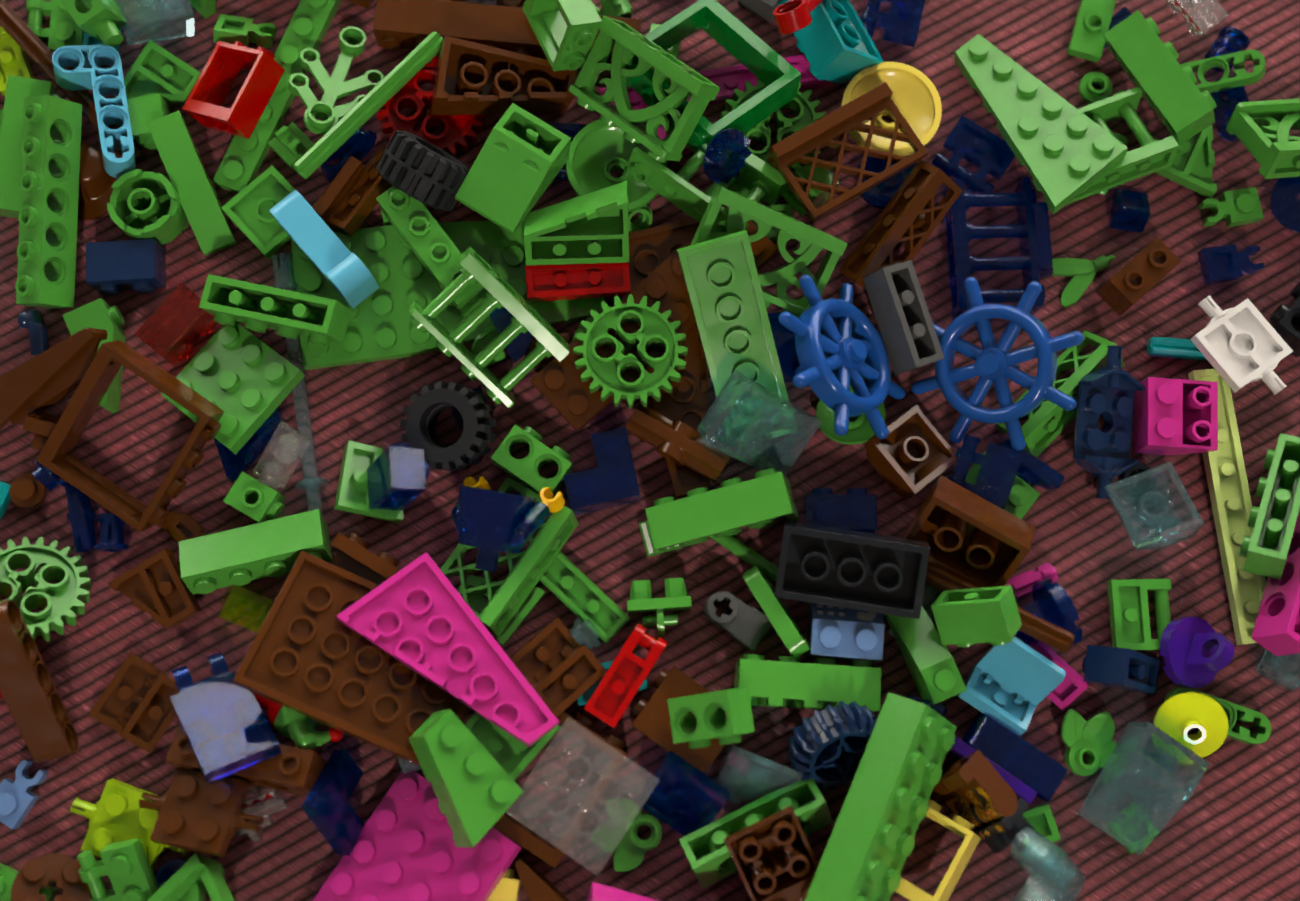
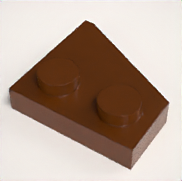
M171 549L160 551L108 582L110 588L114 591H120L133 601V605L142 611L149 612L153 619L165 628H174L202 611L195 595L191 593L181 579L180 566Z

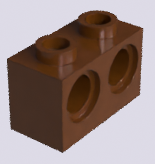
M1156 237L1096 293L1121 316L1176 267L1181 260Z

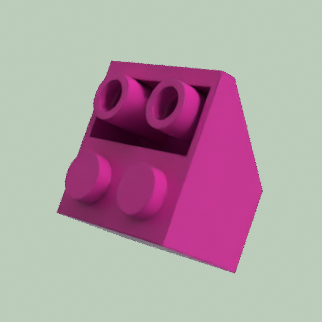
M1147 377L1140 382L1145 387V391H1135L1133 453L1178 455L1215 452L1218 450V382Z

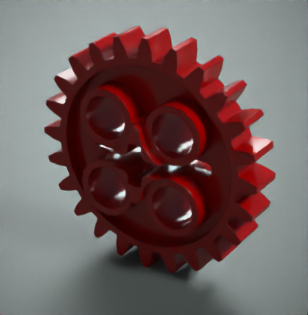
M436 55L432 58L431 63H427L380 108L382 111L377 113L378 121L385 122L381 125L382 133H391L389 141L396 130L407 131L436 145L456 158L457 147L464 152L468 151L466 140L476 143L477 135L474 131L483 130V123L479 120L485 119V115H430L429 110L426 116L425 108L431 109L433 90L423 91L419 86L423 83L435 84L438 57ZM405 108H412L416 111V114L411 117H404L400 112ZM421 122H423L422 127L419 129V131L415 132L413 129L417 128L421 124ZM434 126L444 130L438 136H432L427 131Z

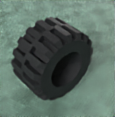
M396 130L376 165V170L391 185L428 206L444 211H452L457 202L455 195L469 172L465 164L446 151L419 136Z
M435 382V386L426 385L422 387V394L414 393L410 397L414 403L412 406L405 405L403 412L408 415L406 420L401 419L400 427L406 428V433L401 434L403 442L410 443V446L406 449L410 455L417 456L416 461L420 464L429 465V468L438 470H465L470 468V464L477 465L481 462L480 456L482 454L488 455L491 450L487 446L488 442H495L496 434L491 433V427H497L496 419L490 417V414L494 413L491 405L485 404L487 399L482 394L476 393V390L456 383ZM453 406L462 415L463 432L455 444L450 447H444L436 437L435 424L438 416L445 409Z

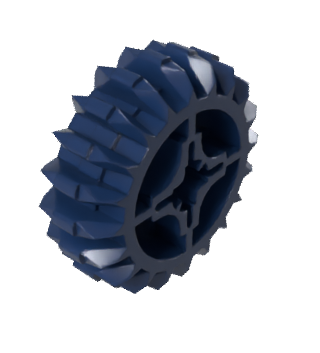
M840 701L836 707L827 704L825 710L820 712L815 710V715L811 718H803V726L795 727V735L788 739L790 747L787 751L795 774L801 780L814 779L819 790L824 789L826 786L830 790H834L840 784L846 787L848 782L854 779L878 719L877 716H874L866 705L859 706L855 701L846 705L843 701Z

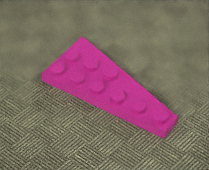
M427 552L336 616L338 621L528 747L559 725L558 719Z

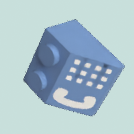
M809 602L807 641L811 649L806 652V657L868 660L871 662L882 661L884 643L883 614Z

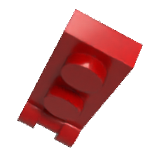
M639 623L630 634L584 707L586 711L613 728L618 724L668 644L663 638L659 637L656 639L646 633L647 628ZM638 644L649 651L645 660L632 653Z

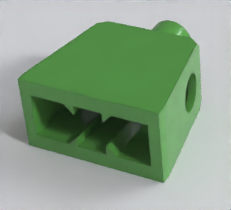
M60 0L79 28L97 40L102 41L104 45L115 47L123 41V36L119 29L126 25L127 20L115 0Z

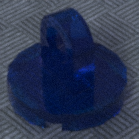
M1050 578L1036 582L1032 587L1033 602L1021 608L1073 633L1075 639L1072 645L1079 643L1082 639L1083 629L1081 627L1076 629L1074 621L1079 619V614L1068 593L1057 582L1052 584V579ZM1019 630L1014 636L1028 645L1041 642Z

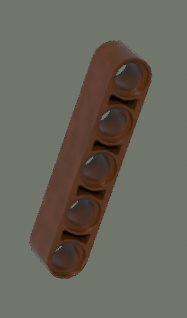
M12 599L1 601L0 691L33 759L37 763L74 754L78 751L77 733L17 604Z

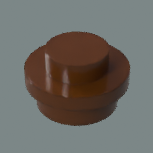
M22 474L12 482L9 491L10 498L19 507L26 509L34 508L44 501L47 494L46 484L41 477L35 474Z

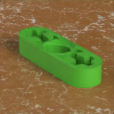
M1254 49L1180 64L1182 68L1187 65L1193 72H1197L1200 84L1196 85L1201 93L1205 90L1212 93L1254 84L1260 81L1266 72L1263 54ZM1245 62H1253L1254 72L1246 73ZM1230 64L1234 66L1235 77L1230 76ZM1219 67L1224 71L1223 77L1216 82H1209L1204 78L1206 71L1210 68Z
M756 564L743 573L744 581L793 657L798 658L810 650V644L781 598L774 597L775 589L760 567Z
M1176 687L1171 689L1165 696L1164 701L1184 692L1206 694L1215 699L1224 709L1229 723L1228 738L1245 744H1261L1270 737V721L1260 712L1193 688ZM1237 720L1253 722V725L1258 728V733L1250 734L1249 729L1234 725Z

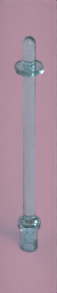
M281 253L279 254L280 260H278V256L273 255L271 262L275 284L272 287L295 292L300 290L299 283L295 282L293 256ZM299 335L297 340L285 338L288 361L304 374ZM304 377L292 390L304 476L303 480L296 483V489L306 491L308 511L319 509L322 514L320 488L328 485V481L325 478H318Z

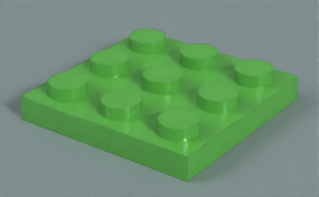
M235 321L234 326L223 325L176 376V379L224 411L219 420L221 428L214 438L236 455L305 375L300 369ZM161 393V395L165 399H167L171 404L177 407L195 423H198V421L200 420L198 416H196L195 414L181 406L179 403H177L164 393Z

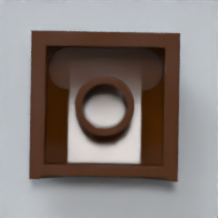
M918 404L887 426L889 430L887 438L879 439L875 435L865 444L869 462L896 494L909 499L961 458L922 413Z

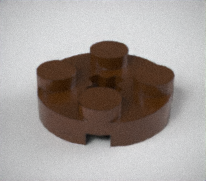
M53 853L27 861L14 879L11 889V901H46V895L40 894L39 891L41 888H47L48 883H56V887L63 891L62 895L55 896L54 901H89L91 892L88 884L83 883L78 871L81 868L79 861L68 855Z

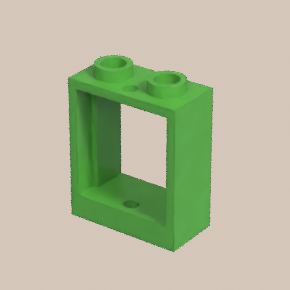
M525 0L522 10L553 71L576 70L583 67L602 23L591 0Z

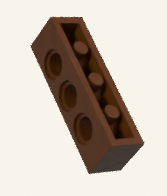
M184 726L177 727L165 760L176 769L180 767L244 780L253 787L317 799L328 763L316 751L271 743L270 745L269 742L240 737L247 752L251 753L244 754L246 751L239 737L229 736L226 740L234 756L237 757L234 760L223 736L202 745L211 767L214 768L211 769L202 748L194 750L195 747L200 746V743L214 738L211 731L189 727L184 728ZM213 732L215 737L222 735L221 733Z

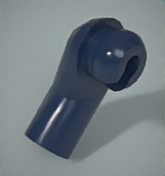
M32 308L30 311H21L18 315V323L23 329L29 328L31 355H39L49 349L48 331L43 314Z

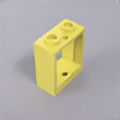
M931 799L928 800L926 817L964 838L934 896L901 876L900 884L895 892L910 901H948L981 837L972 832L974 824L957 814H954L952 820L940 814L942 806Z

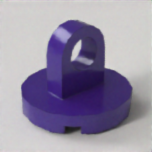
M1181 617L1170 622L1163 631L1159 651L1160 657H1164L1166 666H1163V669L1174 684L1184 688L1205 687L1212 682L1218 671L1231 662L1235 648L1234 644L1226 637L1216 633L1207 621L1198 617Z

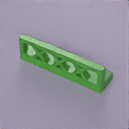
M1086 330L1082 332L1084 339L1081 344L1067 348L1057 358L1056 376L1061 371L1074 368L1075 372L1068 378L1057 380L1055 377L1052 386L1073 397L1076 403L1078 401L1079 381L1085 375L1099 371L1101 366H1106L1107 346H1117L1116 343ZM1087 344L1097 347L1092 354L1079 357V353ZM1121 359V367H1124L1123 359ZM1027 389L1025 393L1015 403L1020 401L1029 392V390ZM1047 400L1029 413L1028 421L1021 427L1026 446L1022 450L1024 455L1035 460L1075 419L1077 405L1072 411H1067ZM1005 422L995 423L999 431L1008 435Z

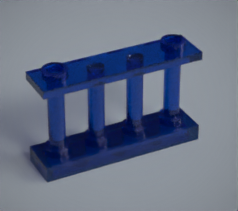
M1030 177L1022 178L1015 188V193L969 194L968 190L964 191L963 179H951L963 190L945 215L952 318H957L962 313L971 309L964 282L974 274V271L1022 270L1023 289L980 290L984 303L1019 302L1028 284L1032 281L1039 282L1033 215L1037 196L1036 190L1031 189ZM947 187L943 190V198L949 191ZM1016 206L1018 224L972 226L970 222H966V211H968L969 207ZM1019 238L1020 256L974 258L973 254H969L968 243L972 239ZM1041 285V292L1030 311L1032 315L1044 304L1045 288L1043 285Z

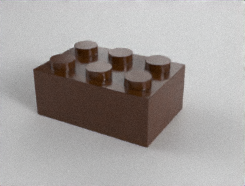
M941 475L908 525L904 538L927 541L930 546L928 563L979 588L1004 586L1028 554L1036 527Z

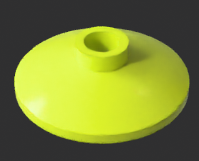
M1184 692L1168 698L1160 705L1153 720V731L1159 745L1167 753L1189 760L1209 756L1218 750L1224 743L1229 729L1228 718L1222 706L1212 697L1198 692ZM1191 728H1199V729H1200V730H1199L1197 733H1195V734H1192V735H1188V734H1187V732H1188L1189 729H1191Z

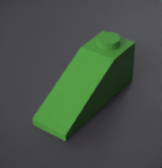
M102 298L62 315L71 336L88 327L106 330L108 334L107 339L100 341L98 350L102 343L117 340L125 343L126 337L121 325L125 324L120 310L116 305L111 306ZM123 365L100 402V406L111 413H116L120 409Z
M921 606L920 619L885 614L924 704H937L967 691L953 656L947 646L942 645L939 633L923 606Z

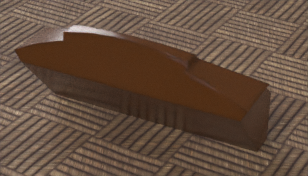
M179 510L170 512L165 521L160 525L178 544L179 541L205 535L203 528L193 517Z

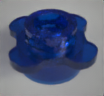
M36 459L34 460L37 466L31 473L46 488L53 491L59 484L63 487L68 485L61 477L37 462Z

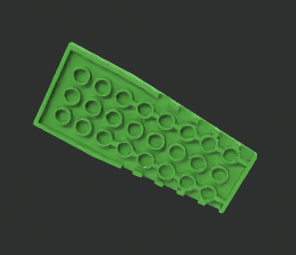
M490 220L438 223L462 254L471 246L528 303L524 220L514 234H511ZM392 225L359 229L352 237L340 232H334L351 253H355L363 262L379 286L378 290L354 309L345 302L291 238L296 292L334 299L352 310L343 344L330 341L329 346H322L308 341V336L300 335L302 363L305 370L406 358L440 350L435 343L437 339L429 331L423 333L410 320L412 315L409 313V309L415 300L426 308L442 290ZM605 297L529 302L528 304L550 325L564 321L568 323L579 321V318L590 316L589 311L591 309L601 314V302H605ZM450 303L436 319L451 333L476 307L461 316L454 305ZM504 307L501 309L496 308L461 343L473 344L477 336L491 325H494L497 335H499L512 322L510 318L513 315Z

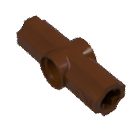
M641 403L635 409L625 427V430L655 447L656 451L667 460L679 466L684 464L714 483L717 482L731 458V455L727 454V452L700 438V434L687 424L678 420L671 421L651 408L643 407Z

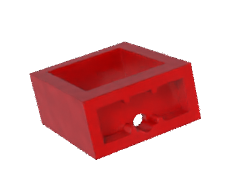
M218 41L182 110L203 127L249 139L285 69L274 60L276 58L275 55L263 47L258 46L256 49H253L237 41H234L233 44ZM240 69H249L250 72L231 108L222 107L221 105Z

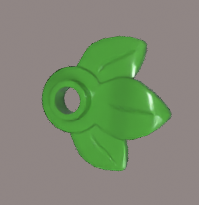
M1069 709L1066 712L1061 726V738L1067 746L1064 753L1065 764L1074 774L1090 776L1098 768H1110L1118 761L1122 747L1118 743L1111 741L1114 736L1115 725L1108 711L1099 712L1087 721L1074 709ZM1084 752H1085V754H1086V762H1085V763L1083 762V759H1082V756H1083Z
M621 797L605 800V809L610 820L605 821L595 829L590 837V841L603 851L615 853V871H631L642 863L646 851L654 849L660 843L662 827L654 816L642 814L634 801ZM646 825L651 829V835L648 839H641L637 835V830L640 826Z

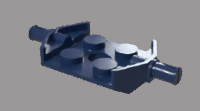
M1107 346L1106 366H1101L1099 371L1085 375L1079 381L1073 459L1078 466L1091 472L1092 477H1098L1095 498L1111 499V485L1114 475H1119L1139 463V460L1129 459L1134 394L1135 391H1145V387L1128 372L1122 371L1123 346ZM1100 414L1103 416L1104 424L1101 430L1098 428L1097 424L1098 417L1100 416Z

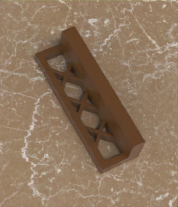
M920 160L839 271L866 290L862 278L881 268L912 260L963 190L939 168ZM943 184L949 191L941 202L934 203V193ZM925 213L924 225L920 230L913 231L914 220L918 215ZM905 241L904 252L900 257L893 259V249L897 243Z

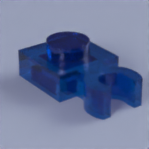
M1236 244L1204 248L1199 251L1198 257L1205 285L1238 280L1243 276L1242 271L1247 274H1254L1265 267L1264 263L1254 264L1249 260V255H1255L1261 250L1260 246H1249L1241 253L1237 252Z

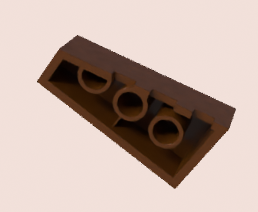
M445 36L438 58L430 115H504L512 103L531 114H565L574 98V94L568 91V89L576 81L577 69L554 72L549 61L546 59Z

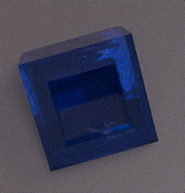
M1115 188L1112 199L1110 227L1137 233L1142 232L1150 217L1148 194Z

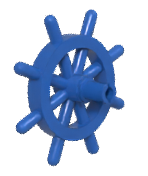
M802 275L799 278V284L811 307L806 309L799 318L787 311L782 312L778 318L781 325L795 333L796 352L800 366L795 369L794 385L798 388L811 386L820 400L835 411L834 431L837 435L843 436L848 432L849 417H856L865 413L876 437L879 439L887 438L889 430L877 407L884 402L887 394L894 399L900 400L905 397L906 393L903 387L891 380L890 363L880 330L877 331L866 315L853 305V286L850 283H843L840 286L839 299L823 300L811 276Z
M968 277L964 282V287L971 309L958 316L946 329L933 323L945 359L935 362L936 375L914 382L911 386V391L919 395L940 388L950 405L961 413L949 436L952 443L958 444L963 440L973 420L984 423L1005 422L1012 448L1015 451H1022L1026 446L1019 418L1034 411L1045 399L1067 411L1075 409L1077 403L1073 397L1052 387L1057 372L1056 352L1081 344L1084 337L1080 331H1073L1052 338L1040 320L1030 313L1042 289L1038 281H1032L1028 284L1017 307L1005 304L985 305L977 279ZM1000 318L1009 320L1001 338L996 344L989 319ZM974 325L977 327L983 349L962 338ZM1021 328L1024 329L1034 344L1010 351ZM957 351L969 357L975 363L954 369L955 352ZM1038 358L1036 377L1020 369L1021 366L1016 364ZM980 376L970 397H968L960 388L958 382ZM1007 379L1029 390L1015 404ZM992 383L1001 409L988 408L981 405Z

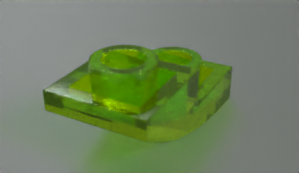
M233 585L219 617L258 633L275 601L240 586Z

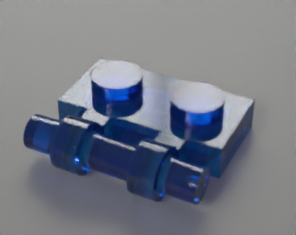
M868 0L866 10L862 12L860 19L871 38L875 28L881 27L885 28L882 40L914 47L925 0ZM882 1L891 2L888 13L879 11Z
M962 115L943 144V147L953 152L952 156L949 159L938 152L931 164L941 169L949 178L952 176L967 185L966 189L975 194L977 191L988 198L995 186L985 181V177L989 174L1000 180L1015 155L1005 140ZM962 158L979 168L976 174L959 165Z
M966 434L962 447L958 446L955 457L958 458L952 476H947V479L994 505L1005 509L1024 453L989 442L986 454L983 455L975 452L979 438ZM971 462L981 465L975 485L965 482Z

